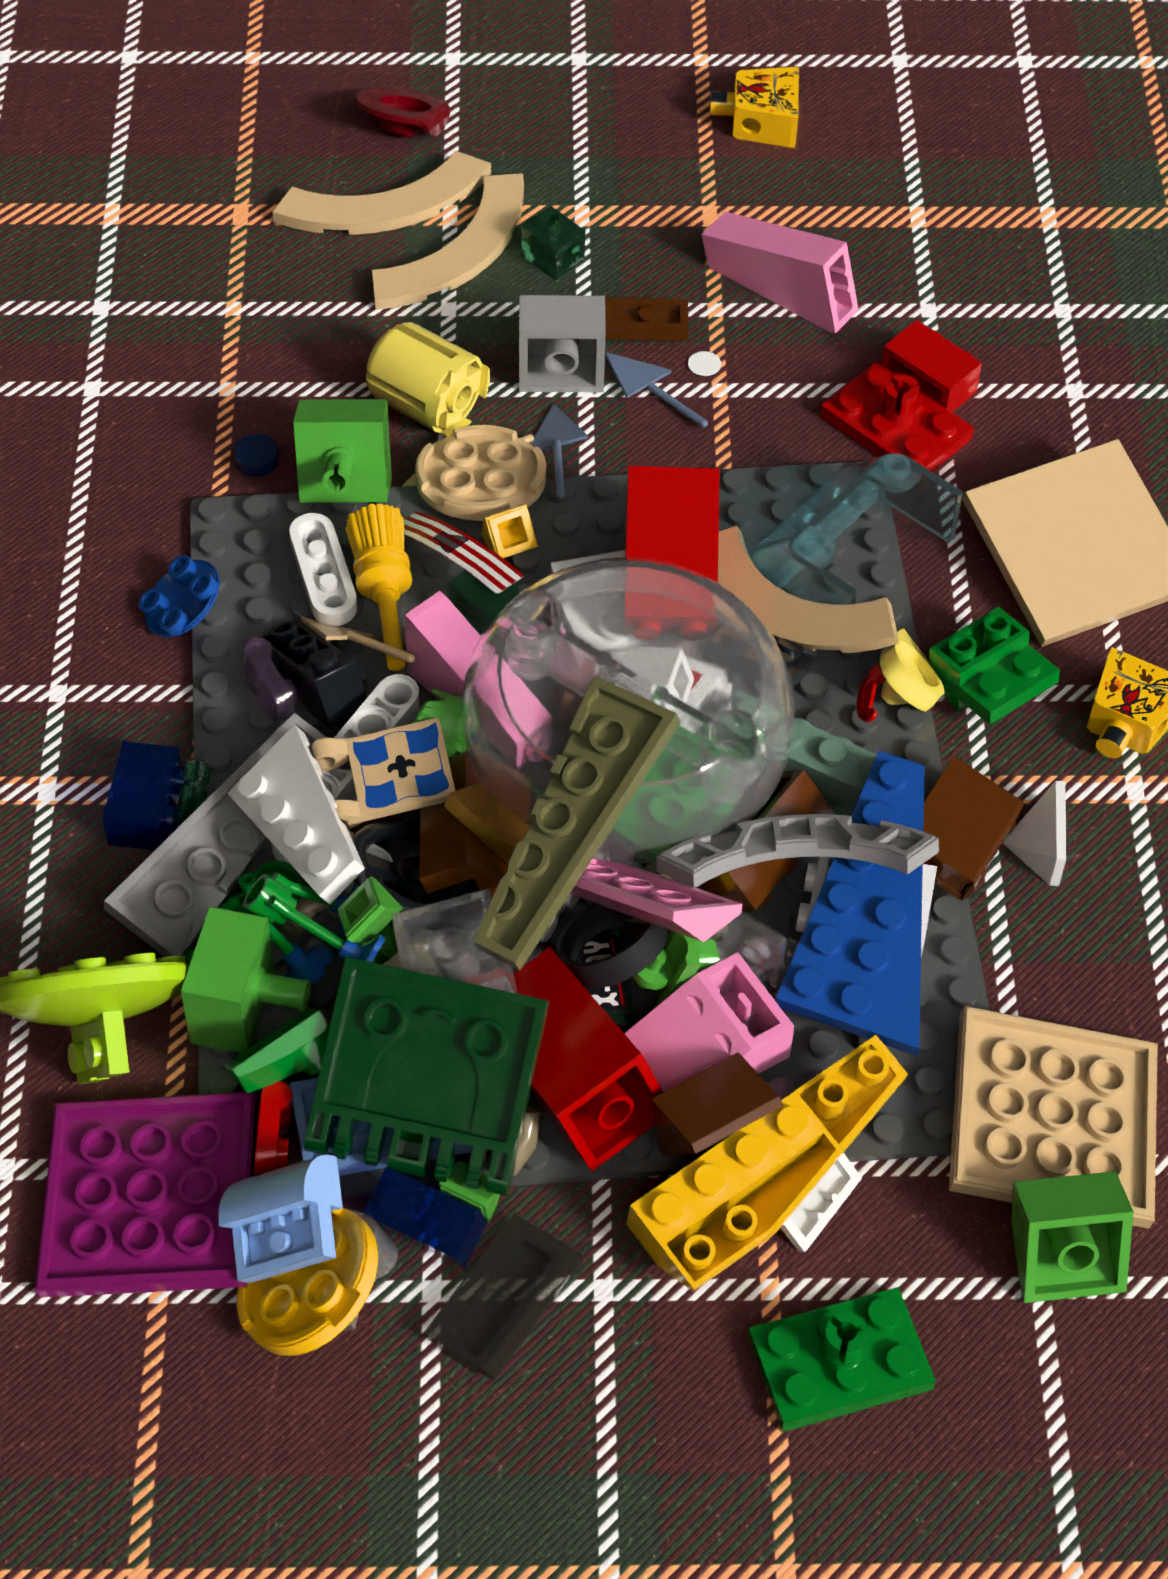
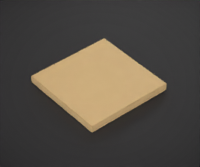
M1119 439L965 492L962 500L1041 647L1168 601V526Z
M964 1006L959 1016L949 1191L1012 1203L1013 1183L1017 1181L1116 1171L1134 1211L1132 1226L1149 1229L1155 1221L1158 1043Z

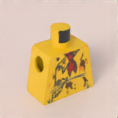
M799 67L738 71L735 77L734 92L711 91L710 115L733 116V136L736 139L795 148L798 125Z
M1113 647L1109 652L1087 725L1090 732L1099 735L1096 748L1102 755L1113 759L1119 758L1125 747L1140 754L1148 753L1168 730V671Z

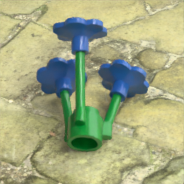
M275 873L273 877L263 874L252 885L244 900L243 906L250 912L249 914L268 918L271 940L283 952L282 958L289 964L288 971L283 976L302 980L309 979L311 980L310 984L316 983L324 975L325 967L333 959L332 951L325 948L322 944H316L305 953L297 944L291 945L272 923L276 922L282 925L288 919L292 920L338 949L337 955L343 959L350 957L373 962L386 939L381 934H378L375 940L363 947L358 943H352L349 940L345 941L295 909L297 900L291 896L295 894L329 906L330 911L338 914V908L358 888L356 884L353 885L351 892L347 896L340 894L331 904H328L312 888L292 882L279 873ZM340 920V922H339V933L342 934V935H345V932H344V929H343V926H342V923H341V920Z

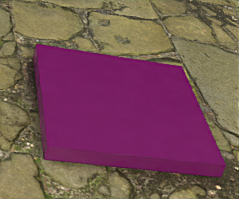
M256 1091L248 1094L237 1092L55 1103L35 1291L39 1298L247 1287V1282L237 1280L233 1232L231 1228L219 1226V1207L224 1192L231 1184L254 1177L259 1107Z

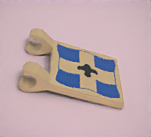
M439 717L349 739L321 738L315 740L312 744L313 755L322 772L333 771L350 760L358 801L335 800L337 805L335 810L340 821L346 825L348 831L365 821L444 803L447 801L450 793L456 791Z

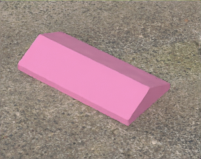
M595 854L570 893L705 942L739 916L743 905L742 903L687 886L681 882L600 854Z

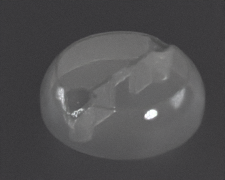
M624 557L589 561L559 570L538 580L511 600L483 631L472 652L463 686L461 712L464 743L469 762L479 783L484 785L511 812L529 826L533 820L531 815L533 807L538 798H543L552 778L550 770L557 755H562L572 734L569 728L594 676L677 713L681 723L593 859L618 863L656 862L658 855L695 836L709 833L711 837L736 831V824L750 821L766 804L778 786L787 765L794 736L795 698L791 674L785 657L770 631L750 607L721 584L693 570L654 559Z

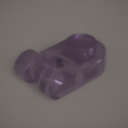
M251 638L244 645V660L246 663L244 664L243 677L267 716L273 722H277L294 714V704L298 703V694L292 681L289 678L283 679L271 661V644L263 638Z

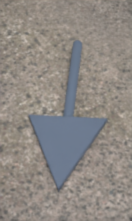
M605 352V356L626 398L646 388L700 427L705 428L708 425L707 420L653 384L669 375L672 371L671 369Z
M553 403L531 445L534 447L538 446L541 451L553 448L556 496L563 498L565 496L561 446L588 439V435Z

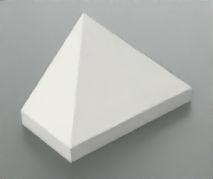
M1055 781L1003 842L1007 848L1050 886H1059L1066 862L1065 781Z
M844 1153L781 1227L782 1231L799 1252L807 1251L862 1179Z

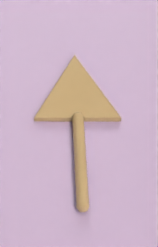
M301 616L300 621L325 640H351L408 663L415 661L413 654L372 639L373 634L341 626L325 625L317 620Z

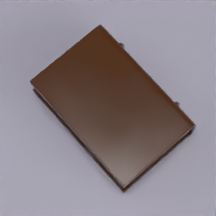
M953 756L945 770H943L924 800L923 832L939 838V853L923 864L937 866L935 884L957 899L964 900L972 894L977 884L986 876V869L1007 835L1011 834L1014 830L1016 820L1023 810L1024 803L955 756Z

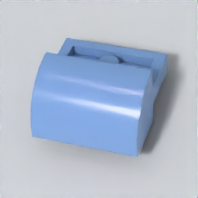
M321 1155L235 1182L226 1189L219 1207V1226L232 1229L238 1281L252 1283L336 1258L331 1211L343 1208L336 1156Z

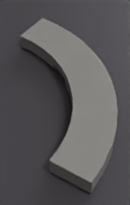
M786 815L740 822L736 824V831L711 837L709 832L697 835L661 853L656 857L658 872L693 888L723 873L743 866L793 857L817 856L854 859L892 868L908 875L939 853V838L915 828L881 820L880 827L852 823V817L848 815Z

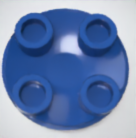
M187 555L176 557L170 563L168 572L158 581L155 587L147 590L140 597L139 609L145 614V621L149 630L159 637L170 638L179 636L195 627L207 615L217 598L220 585L219 574L216 568L207 561L192 560Z

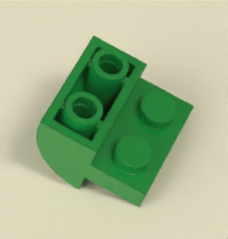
M1000 607L995 608L930 648L929 652L930 664L942 681L945 693L943 695L957 711L969 707L989 725L1059 682L1060 669L1029 645L1030 631Z

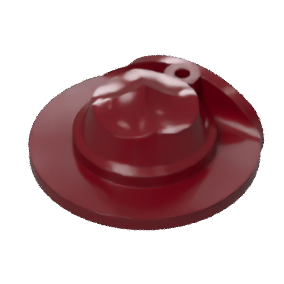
M371 88L362 90L356 95V105L361 110L378 117L382 130L392 132L400 138L405 136L414 137L420 134L435 137L444 129L450 116V106L447 102L420 92L395 88Z

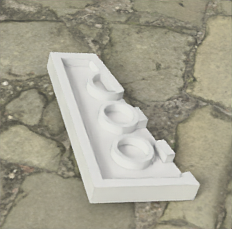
M294 724L227 794L313 890L328 904H331L365 868L346 825L340 821L335 810L337 807L336 802L324 785L320 766L309 751V741L305 733Z

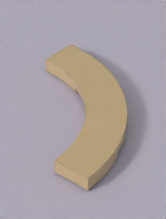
M455 151L447 161L427 176L400 188L368 195L337 196L291 187L272 211L273 222L315 233H323L324 229L348 230L349 235L378 233L407 227L433 218L440 214V209L455 201L459 203L470 196L483 184V176L491 174V163Z
M523 174L483 176V196L477 213L467 228L442 249L414 262L372 270L375 310L401 307L427 300V295L445 288L453 290L485 270L512 239V232L521 218L524 202Z
M737 526L719 531L718 594L736 615L746 623L759 628L765 636L776 641L778 639L788 640L808 651L822 649L840 650L842 653H856L900 644L892 605L887 597L870 602L841 605L817 603L801 599L778 588L758 571L746 549L743 534Z

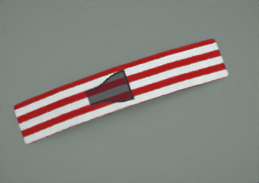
M415 512L403 520L404 535L441 553L468 571L496 594L502 592L523 577L520 571L497 553L470 535L440 519L421 512Z

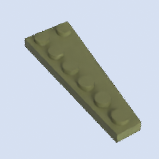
M597 676L593 677L569 728L572 734L562 755H557L550 770L552 778L543 798H538L531 812L533 820L524 840L518 841L509 860L508 870L501 878L473 942L478 950L519 971L521 970L681 722L677 713Z

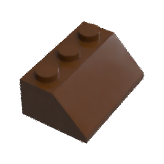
M804 769L757 774L752 777L712 837L736 831V824L744 821L786 815H833L834 811ZM798 857L775 859L743 866L714 877L696 888L742 903V911H756L770 900V892L781 878L794 870L798 863Z

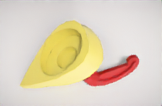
M904 628L897 631L900 644L882 649L879 663L868 671V675L859 688L856 701L857 714L864 722L869 723L877 717V710L872 708L877 684L883 683L881 697L888 704H911L924 712L933 707L938 699L945 694L944 686L938 674Z

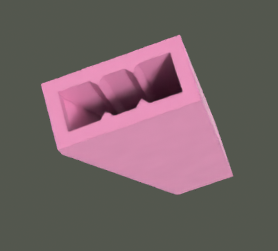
M726 211L702 233L703 245L710 269L828 332L836 334L859 310L847 242Z
M438 591L404 615L406 652L415 656L413 663L407 662V672L439 701H442L441 698L432 693L431 689L434 688L450 694L464 696L467 703L471 704L472 707L471 720L473 722V732L516 771H520L531 762H538L543 759L552 747L553 718L453 603L441 591Z

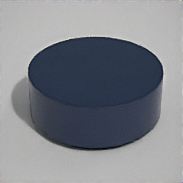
M252 434L245 436L237 442L234 449L237 468L248 476L258 477L267 475L277 467L279 462L277 444L266 435Z

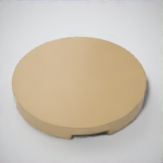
M494 425L464 426L453 429V435L445 437L434 444L428 443L423 447L415 464L416 486L424 501L435 510L458 519L483 521V517L521 504H526L527 508L540 497L546 485V460L541 449L517 437V431Z

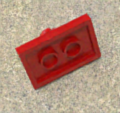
M878 361L821 405L820 417L916 484L920 483L972 439L974 432L972 425L920 391V386H917L918 381L905 374H895Z

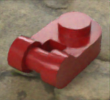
M282 1081L264 1087L261 1093L254 1176L287 1166L289 1138H280V1131L287 1128L292 1120V1090L288 1084Z

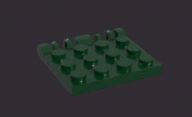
M345 957L306 1131L304 1151L321 1155L327 1154L333 1135L336 1115L340 1116L333 1154L339 1159L345 1160L352 1149L355 1120L372 1123L364 1150L365 1165L377 1167L383 1152L386 1127L394 1128L387 1162L388 1170L424 1177L430 1160L433 1137L439 1138L441 1143L434 1174L436 1181L446 1183L451 1175L457 1142L473 1146L470 1163L467 1166L465 1175L466 1187L478 1190L485 1168L488 1149L493 1151L486 1192L508 1196L516 1166L518 1146L550 1001Z

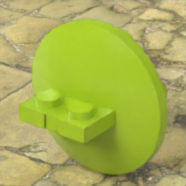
M142 953L125 956L123 961L111 962L107 965L105 957L74 961V965L60 967L58 972L46 973L40 976V969L12 971L8 973V976L0 977V1012L39 1024L71 1026L73 1043H70L68 1047V1063L72 1073H76L77 1085L100 1082L110 1079V1077L130 1073L123 1020L152 1010L180 994L190 964L186 961V955L156 959L155 953Z

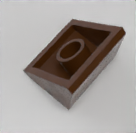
M738 1052L652 1098L659 1149L663 1156L696 1154L784 1105L779 1095Z

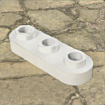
M303 514L291 523L289 533L292 551L312 614L317 621L325 625L340 626L346 624L354 618L357 612V599L334 525L328 517L322 514Z

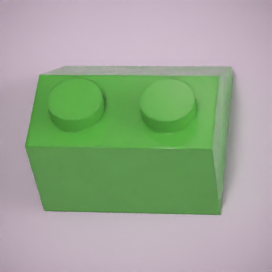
M1116 1171L1017 1181L1013 1183L1011 1225L1021 1296L1024 1303L1127 1292L1134 1211Z

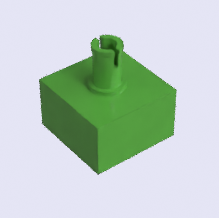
M387 399L299 400L293 421L299 502H388L392 474Z
M209 907L181 989L191 1044L242 1053L252 1044L264 1003L305 1012L311 993V980L274 974L275 969L267 917Z

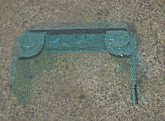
M896 453L886 454L840 470L755 546L750 558L758 571L766 579L791 595L824 604H855L857 590L825 569L834 557L835 545L833 540L878 499H881L947 543H950L955 537L963 491L905 455Z

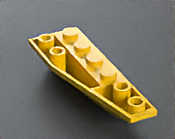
M877 1035L873 1036L781 1101L784 1106L736 1131L632 1203L629 1208L626 1225L660 1268L694 1292L777 1233L907 1078L908 1073Z

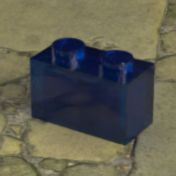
M123 741L102 818L108 845L156 850L168 838V834L173 833L177 829L179 806L176 805L178 795H185L189 778L188 767H183L181 764L179 747Z
M388 1167L385 1168L363 1212V1215L374 1225L466 1268L488 1223V1220L479 1210Z

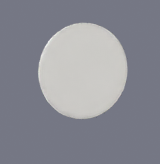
M700 351L690 356L688 367L697 375L710 376L720 370L721 360L712 352Z

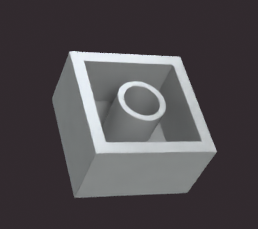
M519 295V392L604 393L605 296Z

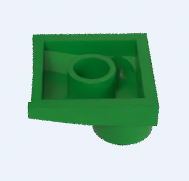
M307 1008L305 1012L299 1013L225 1063L224 1066L242 1091L247 1094L272 1085L302 1070L304 1073L308 1072L311 1076L321 1069L330 1026L319 1010Z

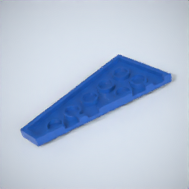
M878 751L851 816L852 823L880 827V822L883 820L923 831L925 766ZM834 857L777 994L776 1003L779 1007L867 1039L877 1035L884 1045L918 1056L920 1037L923 864L907 875L875 863Z

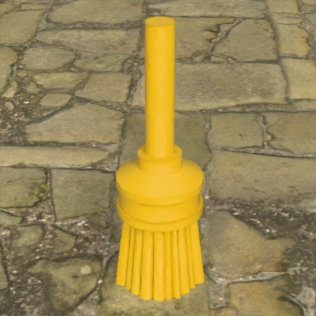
M380 503L376 504V506L375 504H369L368 507H361L356 513L349 514L347 526L345 527L355 559L353 568L356 576V588L362 596L372 599L378 604L384 643L403 650L396 601L412 585V574L409 569L410 561L407 553L404 551L403 517L401 516L400 508ZM386 654L389 670L399 671L405 667V661Z

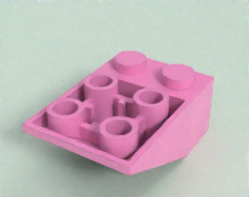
M737 952L695 974L624 1034L642 1053L661 1089L665 1092L738 1052L758 1074L790 1057L794 1025Z

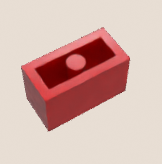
M918 320L914 321L884 345L882 365L895 374H905L918 381L917 386H920V391L951 412L955 411L977 392L982 362Z

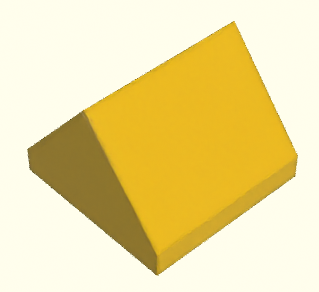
M526 504L483 517L481 536L488 548L502 558L538 547Z

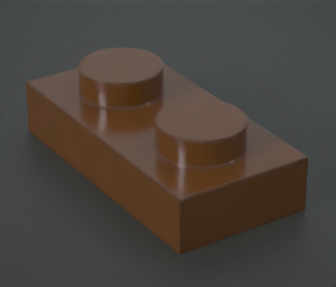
M605 297V339L688 341V299Z

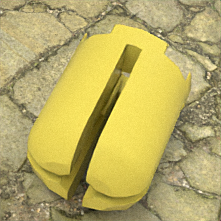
M409 322L397 324L392 329L386 331L376 342L368 359L366 382L368 389L375 399H387V405L435 432L450 436L453 435V429L468 426L472 422L466 416L473 408L478 395L486 398L490 384V368L484 365L478 356L420 325Z

